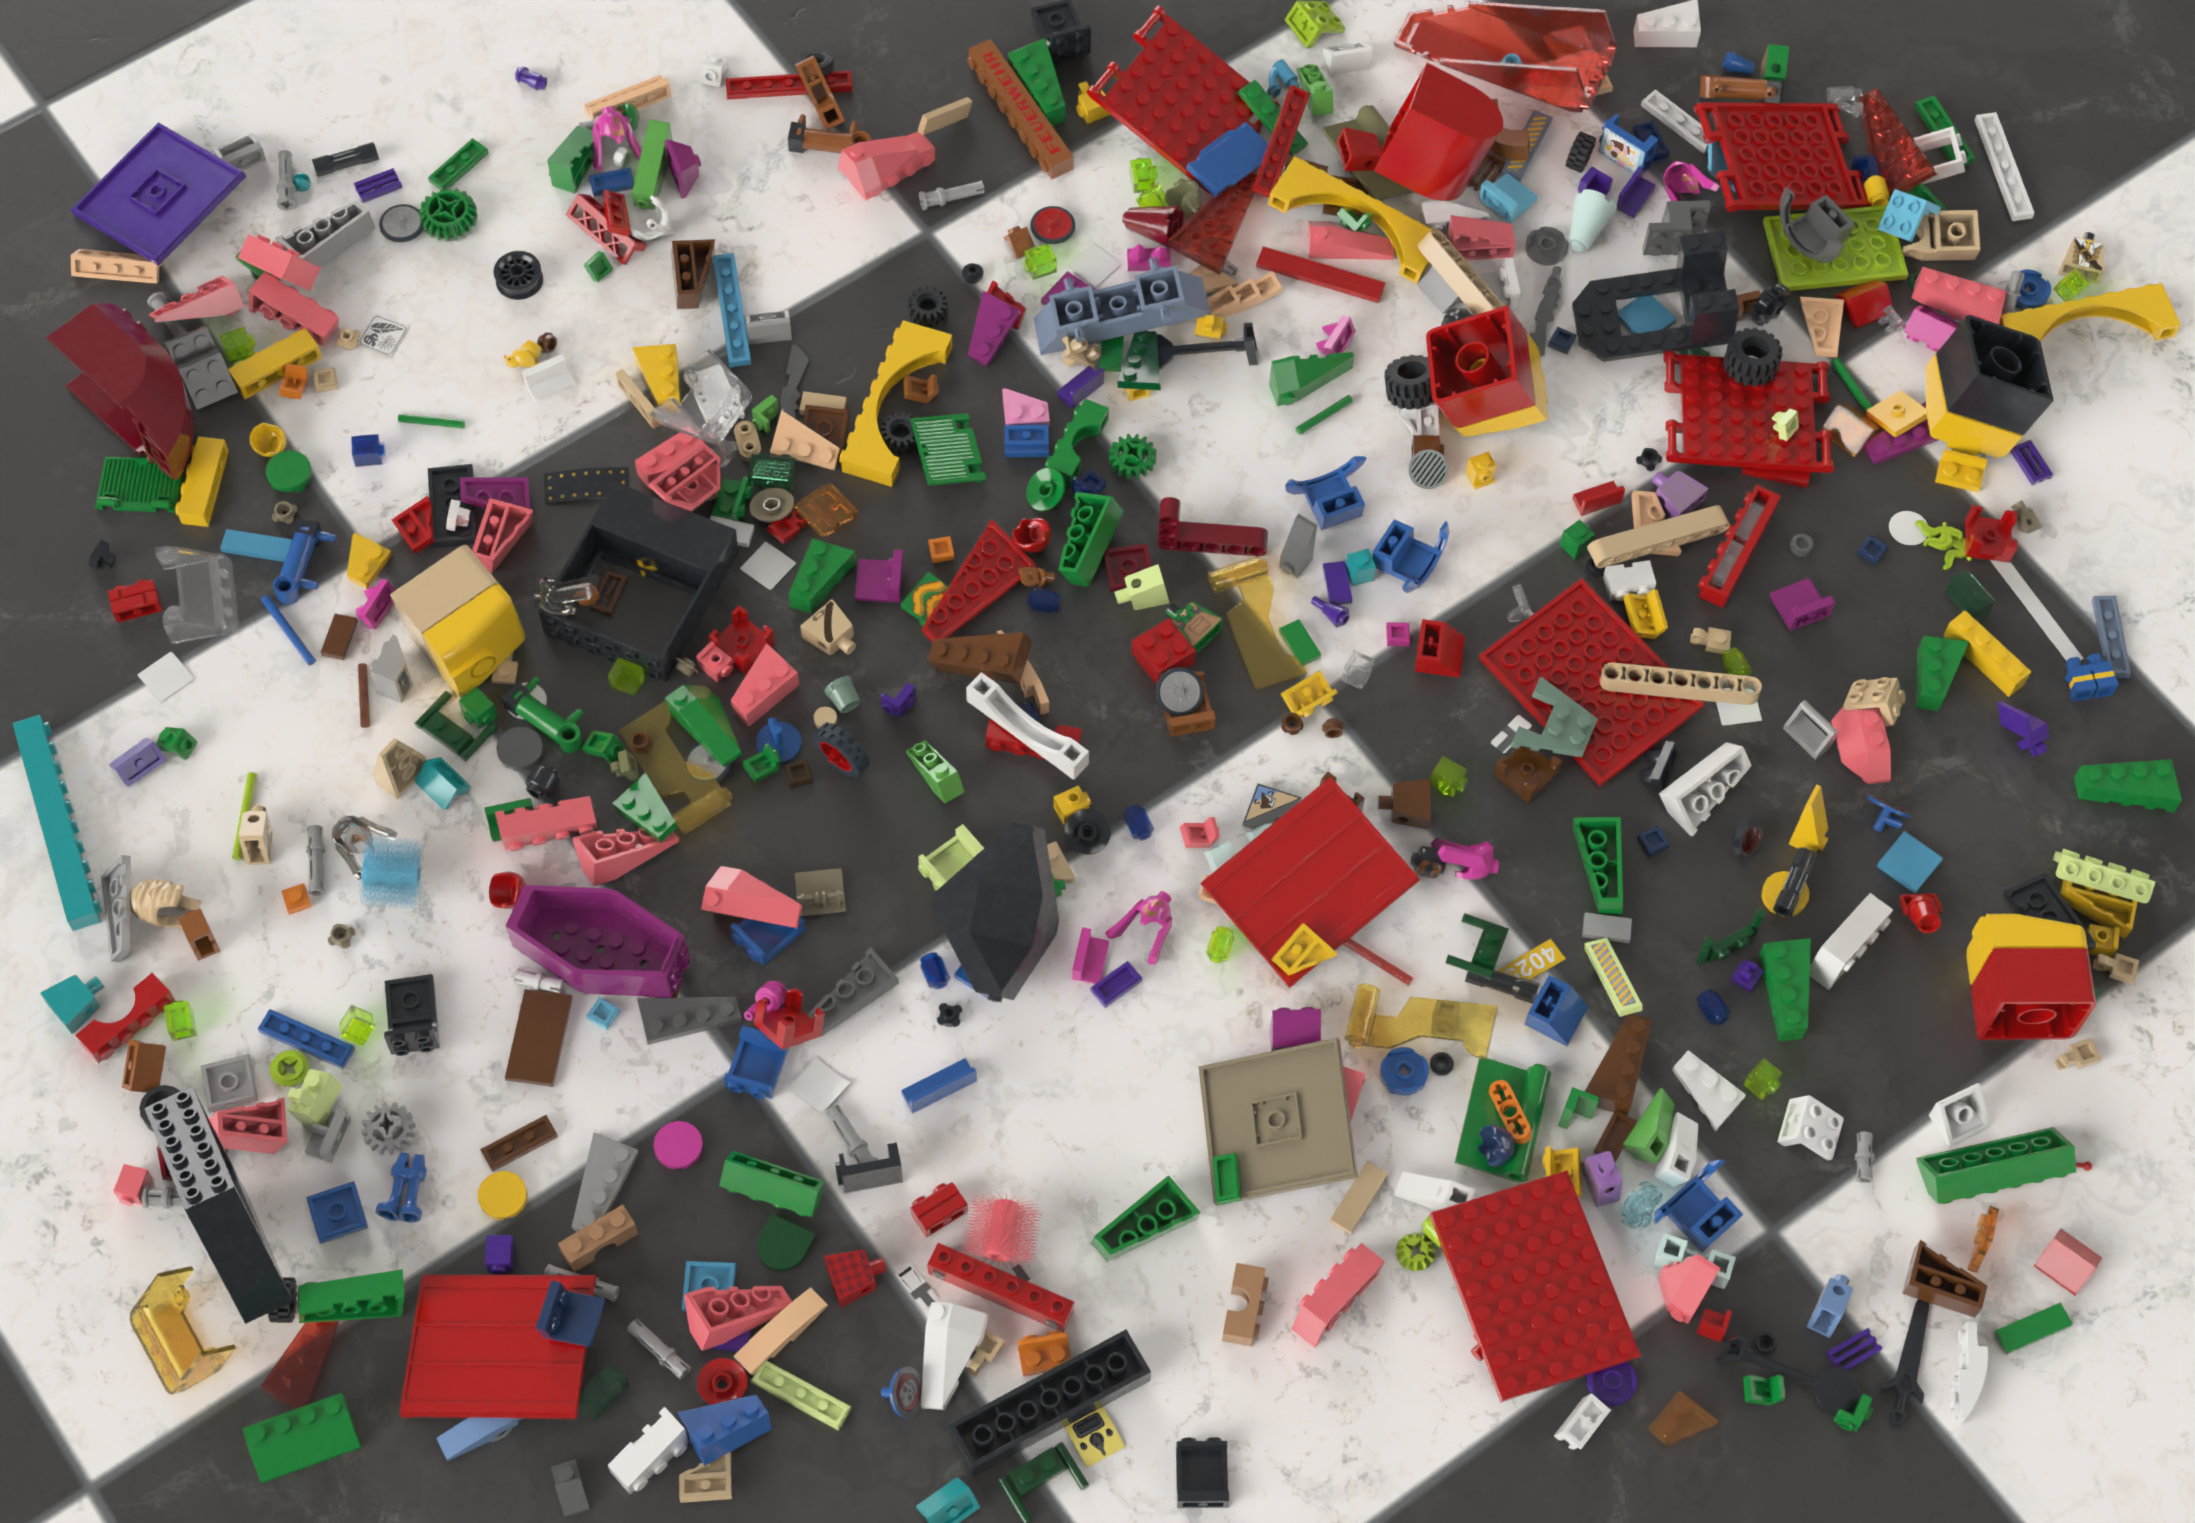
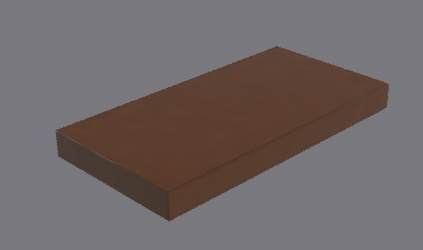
M529 989L524 990L505 1074L506 1081L554 1087L573 1000L572 995Z

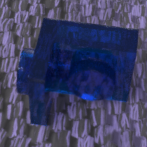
M1860 155L1853 158L1850 169L1861 171L1862 180H1865V182L1871 176L1880 175L1875 155Z

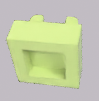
M1789 409L1786 413L1777 412L1772 417V420L1777 421L1773 429L1779 432V438L1787 441L1799 428L1798 414L1795 410Z

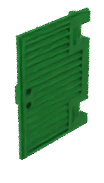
M968 413L910 419L928 486L972 481L981 483L983 480H986L985 472L981 470L982 461L973 428H970L968 424L970 420ZM957 422H959L961 429H957ZM968 466H972L973 473L969 472Z
M105 456L95 509L104 510V506H113L114 510L157 512L158 508H165L168 513H175L183 472L175 481L161 471L156 462L152 464L147 458Z

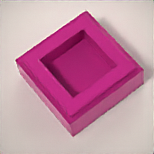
M1386 623L1387 646H1410L1409 623Z

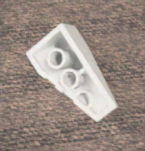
M931 1302L925 1331L921 1408L945 1410L959 1384V1376L964 1367L968 1368L972 1361L969 1359L976 1346H980L984 1338L988 1314L954 1303Z

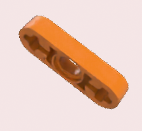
M1504 1080L1495 1081L1489 1088V1094L1508 1132L1512 1134L1515 1143H1527L1532 1138L1533 1132L1510 1085ZM1499 1089L1504 1091L1507 1098L1504 1102L1498 1094ZM1509 1107L1517 1108V1113L1512 1117L1504 1115L1505 1110ZM1519 1122L1524 1134L1519 1135L1514 1124Z

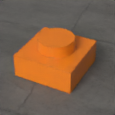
M950 536L928 540L932 563L954 560Z
M304 883L281 891L289 915L312 907Z

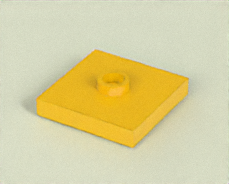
M1901 390L1866 410L1867 417L1895 438L1927 419L1926 408Z

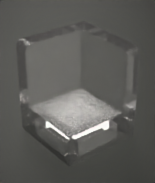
M1353 650L1344 666L1342 681L1362 690L1372 674L1374 659Z

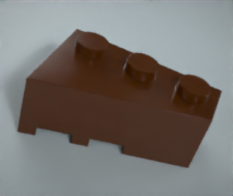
M715 239L672 241L671 259L677 309L699 308L714 256Z
M1920 1239L1913 1250L1902 1294L1975 1318L1983 1307L1987 1285L1960 1267L1959 1269L1947 1261V1257L1941 1253L1940 1255L1937 1254Z

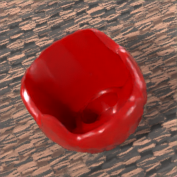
M1024 518L1018 527L1013 530L1012 537L1016 545L1021 549L1034 553L1040 552L1050 542L1051 527L1044 519Z
M506 871L492 876L488 892L489 900L493 907L503 909L514 908L524 885H526L521 875Z

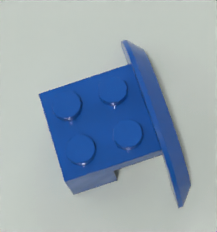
M1354 456L1340 468L1310 480L1296 481L1290 479L1285 485V490L1289 494L1305 495L1321 531L1361 517L1365 503L1357 486L1350 487L1347 477L1356 472L1365 463L1367 458L1365 456Z
M1394 519L1372 552L1376 569L1405 581L1402 586L1405 593L1419 589L1433 572L1445 549L1450 533L1448 522L1445 521L1443 523L1436 545L1432 547L1414 539L1413 527Z
M1714 1160L1708 1163L1681 1190L1654 1212L1655 1225L1668 1216L1701 1253L1744 1215L1727 1196L1720 1201L1704 1183L1725 1162L1724 1160Z

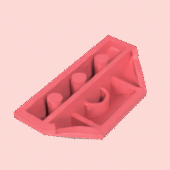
M704 443L653 480L648 486L667 503L693 511L720 490L721 458Z
M1843 706L1831 721L1832 726L1838 731L1835 739L1841 762L1856 775L1863 778L1862 780L1867 784L1890 782L1891 749L1880 708L1845 710Z

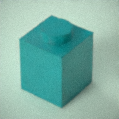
M1369 548L1347 554L1346 569L1352 586L1374 581L1376 566Z

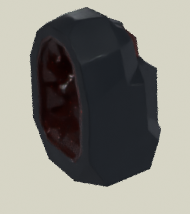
M1741 817L1733 835V853L1739 857H1748L1754 854L1764 838L1766 829L1750 819Z

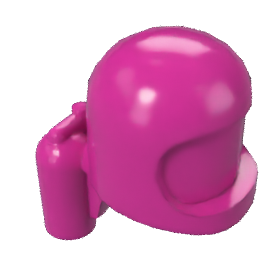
M778 981L765 983L755 995L756 1004H753L744 1013L745 1019L748 1021L755 1020L757 1001L764 998L768 999L766 1013L780 1008L785 1002L787 992L785 986Z

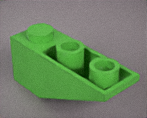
M1306 64L1303 67L1297 68L1302 90L1310 93L1307 106L1311 114L1319 116L1334 113L1332 88L1318 66Z
M926 740L917 743L906 751V754L930 788L944 803L965 792L957 770Z
M1662 1088L1659 1089L1623 1144L1635 1160L1657 1164L1669 1145L1674 1103Z

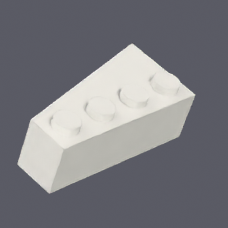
M1869 893L1822 945L1810 965V977L1830 990L1845 971L1848 972L1853 966L1856 957L1860 958L1868 948L1866 945L1874 943L1879 936L1878 931H1884L1891 922L1889 916L1893 909Z

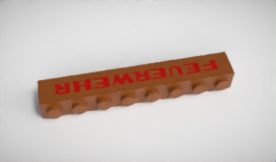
M989 39L969 48V58L967 61L972 70L975 69L980 82L987 86L989 95L992 99H996L1000 111L1007 115L1011 127L1017 129L1021 141L1028 145L1032 157L1037 158L1042 171L1047 173L1052 180L1073 170L1074 156L993 41Z

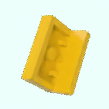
M1653 589L1647 595L1628 593L1623 597L1631 629L1640 638L1656 639L1668 628L1658 590Z
M1321 670L1280 694L1291 713L1299 716L1302 715L1305 718L1315 712V706L1319 704L1325 706L1334 700L1332 696L1338 692L1336 689L1332 690Z
M1551 1146L1545 1147V1155L1542 1157V1162L1546 1170V1177L1568 1170L1577 1196L1582 1197L1581 1150L1579 1148L1554 1150Z

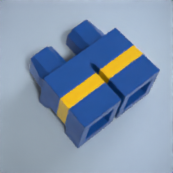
M2099 653L2088 656L2086 659L2087 665H2082L2079 657H2072L2067 660V674L2064 679L2068 682L2071 690L2069 693L2071 702L2087 700L2092 697L2111 696L2117 689L2119 684L2109 661L2104 662Z

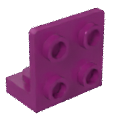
M894 550L893 558H889V561L858 560L855 600L900 603L904 565L903 550Z
M1809 578L1770 593L1771 600L1790 631L1829 617L1835 605L1832 596L1820 597Z

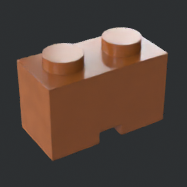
M201 908L187 911L178 918L198 961L221 951Z

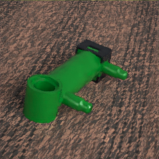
M534 677L525 686L517 681L502 696L505 709L516 717L518 715L523 717L557 742L564 752L575 753L582 747L583 741L580 729L575 723L580 719L583 711L577 709L564 720L538 701L530 693L537 687V684L540 682L539 678ZM568 736H574L573 739H570V740H566V739H565V738H567Z

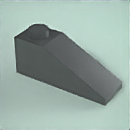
M1299 513L1294 520L1280 555L1279 567L1283 572L1296 578L1301 575L1313 560L1317 524Z

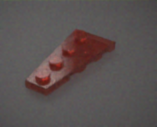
M340 1321L304 1323L260 1386L261 1390L294 1410L308 1405Z

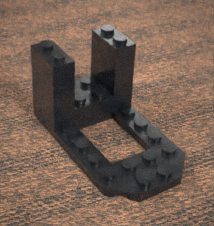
M1724 230L1680 236L1677 266L1674 269L1590 281L1572 303L1578 345L1585 350L1588 349L1598 359L1606 362L1662 354L1667 351L1676 352L1728 344L1730 337L1733 334L1735 335L1739 305L1736 290H1727L1724 272L1728 248ZM1680 292L1685 327L1622 336L1616 300Z

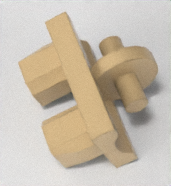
M1069 336L1062 338L1066 345V351L1062 353L1065 365L1073 367L1076 364H1080L1084 367L1090 366L1092 369L1096 367L1095 360L1101 357L1099 345L1093 343L1088 346L1087 340L1085 339L1082 342L1081 337V343L1076 342V338L1073 339Z

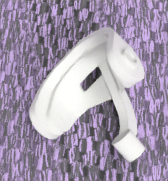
M651 195L652 203L662 211V220L657 225L653 219H649L647 226L652 230L650 232L644 233L637 229H631L630 233L636 239L650 240L674 234L666 204L659 197Z

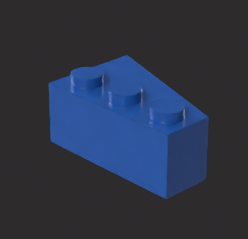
M757 1395L677 1413L679 1423L684 1427L688 1441L704 1466L772 1430L769 1413Z

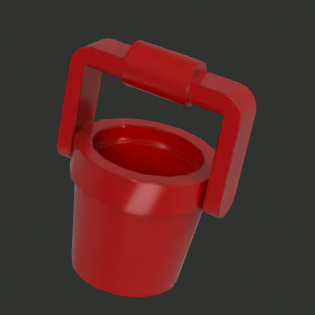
M1906 894L1900 896L1899 906L1903 914L1908 915L1920 932L1929 934L1935 932L1940 927L1939 913H1942L1943 909L1936 894Z

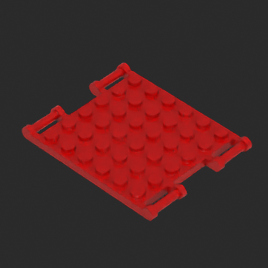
M1156 6L1152 11V16L1143 27L1133 34L1134 40L1144 49L1125 72L1120 69L1117 63L1110 62L1106 72L1094 86H1090L1087 94L1189 179L1195 180L1200 188L1212 194L1186 169L1188 163L1194 162L1202 149L1227 131H1234L1246 122L1260 134L1263 124L1259 119L1255 123L1249 121L1254 113L1238 95L1239 91L1250 82L1168 16L1162 7ZM1159 20L1163 24L1151 40L1148 39L1147 34ZM1112 76L1115 77L1117 82L1103 96L1100 91ZM1273 100L1276 103V105L1280 108L1279 103Z
M1702 102L1694 106L1695 114L1699 116L1704 132V142L1712 144L1715 141H1720L1729 169L1719 171L1715 175L1726 200L1725 207L1727 212H1735L1736 210H1779L1780 198L1785 187H1788L1795 194L1790 210H1808L1811 203L1825 195H1828L1840 209L1872 207V204L1868 202L1862 183L1863 176L1861 171L1848 170L1839 145L1847 143L1849 136L1844 131L1839 116L1840 109L1838 104ZM1707 113L1711 114L1716 131H1712ZM1729 181L1733 182L1738 199H1734Z
M1667 351L1663 354V360L1666 363L1664 390L1667 393L1681 394V423L1673 419L1665 422V430L1668 435V451H1666V460L1668 462L1830 473L1834 470V462L1831 460L1832 432L1830 430L1815 432L1814 403H1827L1830 401V392L1827 389V372L1829 371L1827 362L1803 363L1780 361L1777 374L1771 382L1767 381L1763 386L1758 384L1757 387H1753L1750 384L1745 386L1742 382L1737 383L1735 378L1728 376L1729 372L1725 371V365H1723L1724 357L1676 354L1674 351ZM1674 364L1680 365V383L1675 381ZM1812 374H1818L1819 392H1813ZM1789 409L1797 411L1799 428L1785 441L1780 439L1779 432L1773 429L1777 421L1772 420V417L1777 412L1786 413ZM1676 433H1682V452L1677 450ZM1816 443H1822V462H1817Z

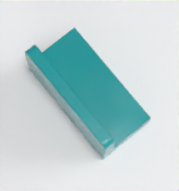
M441 757L426 760L415 778V783L443 810L450 807L455 796L468 794L472 787Z
M958 1477L916 1506L928 1523H959L980 1508L970 1488Z

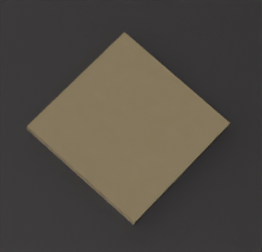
M1338 1037L1198 1066L1213 1202L1216 1206L1218 1204L1216 1203L1212 1157L1231 1153L1238 1155L1242 1201L1358 1178L1341 1044Z

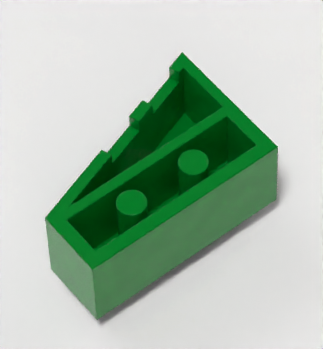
M812 539L789 592L790 608L812 614L829 595L830 590L843 580V576L850 569L856 566L855 551Z
M1923 636L1917 649L1915 708L1939 710L1969 641Z

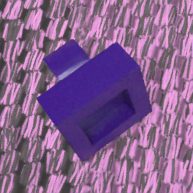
M2045 732L2030 741L2024 738L2018 741L2017 744L2020 750L2029 748L2030 753L2035 757L2047 751V747L2042 741L2049 738V735Z
M1743 959L1730 980L1751 992L1763 975L1764 970L1760 969L1752 961Z

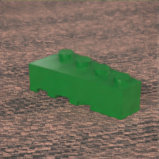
M1168 1175L1093 1237L1091 1244L1104 1260L1108 1262L1196 1221L1201 1212Z

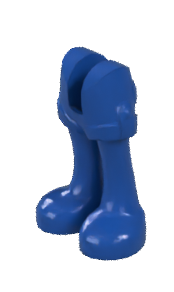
M401 1152L396 1163L392 1165L391 1176L394 1178L391 1196L388 1202L377 1204L375 1213L378 1216L387 1220L397 1221L400 1213V1218L404 1222L413 1223L420 1221L422 1210L417 1207V1194L420 1182L426 1178L425 1155L415 1154L412 1167L409 1168V1153ZM408 1182L406 1201L400 1211V1202L405 1183Z

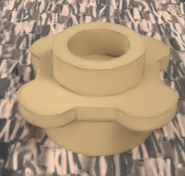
M343 328L339 331L340 337L336 340L338 347L352 350L358 346L359 330L351 331Z

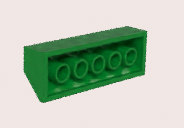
M2054 1127L1916 1158L1927 1192L1938 1204H1948L1957 1199H1970L1979 1194L1996 1193L2001 1189L2018 1188L2023 1184L2041 1183L2045 1179L2063 1178L2068 1174L2076 1173L2075 1146Z

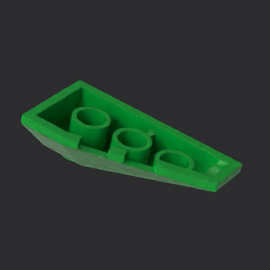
M1332 353L1325 358H1318V355L1315 354L1310 355L1308 359H1300L1298 355L1272 361L1269 387L1277 406L1291 405L1352 369L1354 353Z
M682 685L665 697L670 715L723 768L742 755L720 699L707 686Z

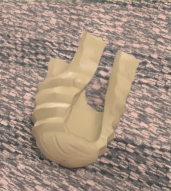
M166 879L143 880L132 889L130 897L131 912L137 919L154 924L157 927L168 926L178 928L179 930H183L178 920L180 916L157 915L158 910L163 907H179L189 911L197 910L201 901L182 895L184 885H176L171 880Z

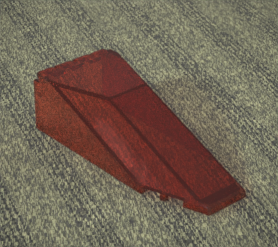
M1470 1L1468 3L1469 7L1454 9L1453 5H1448L1446 11L1433 13L1432 8L1409 12L1394 40L1395 47L1445 67L1564 110L1581 113L1583 110L1591 108L1595 96L1616 55L1614 49L1617 47L1606 10ZM1507 54H1516L1520 57L1522 64L1501 63V61Z

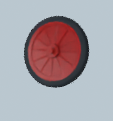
M1048 206L1038 210L1033 215L1030 227L1033 235L1041 242L1059 244L1065 242L1073 235L1075 220L1066 209L1058 206Z

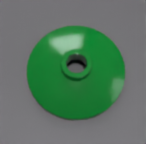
M1044 468L1032 476L1026 491L1028 503L1032 508L1038 511H1048L1061 501L1065 491V481L1062 474L1053 468Z

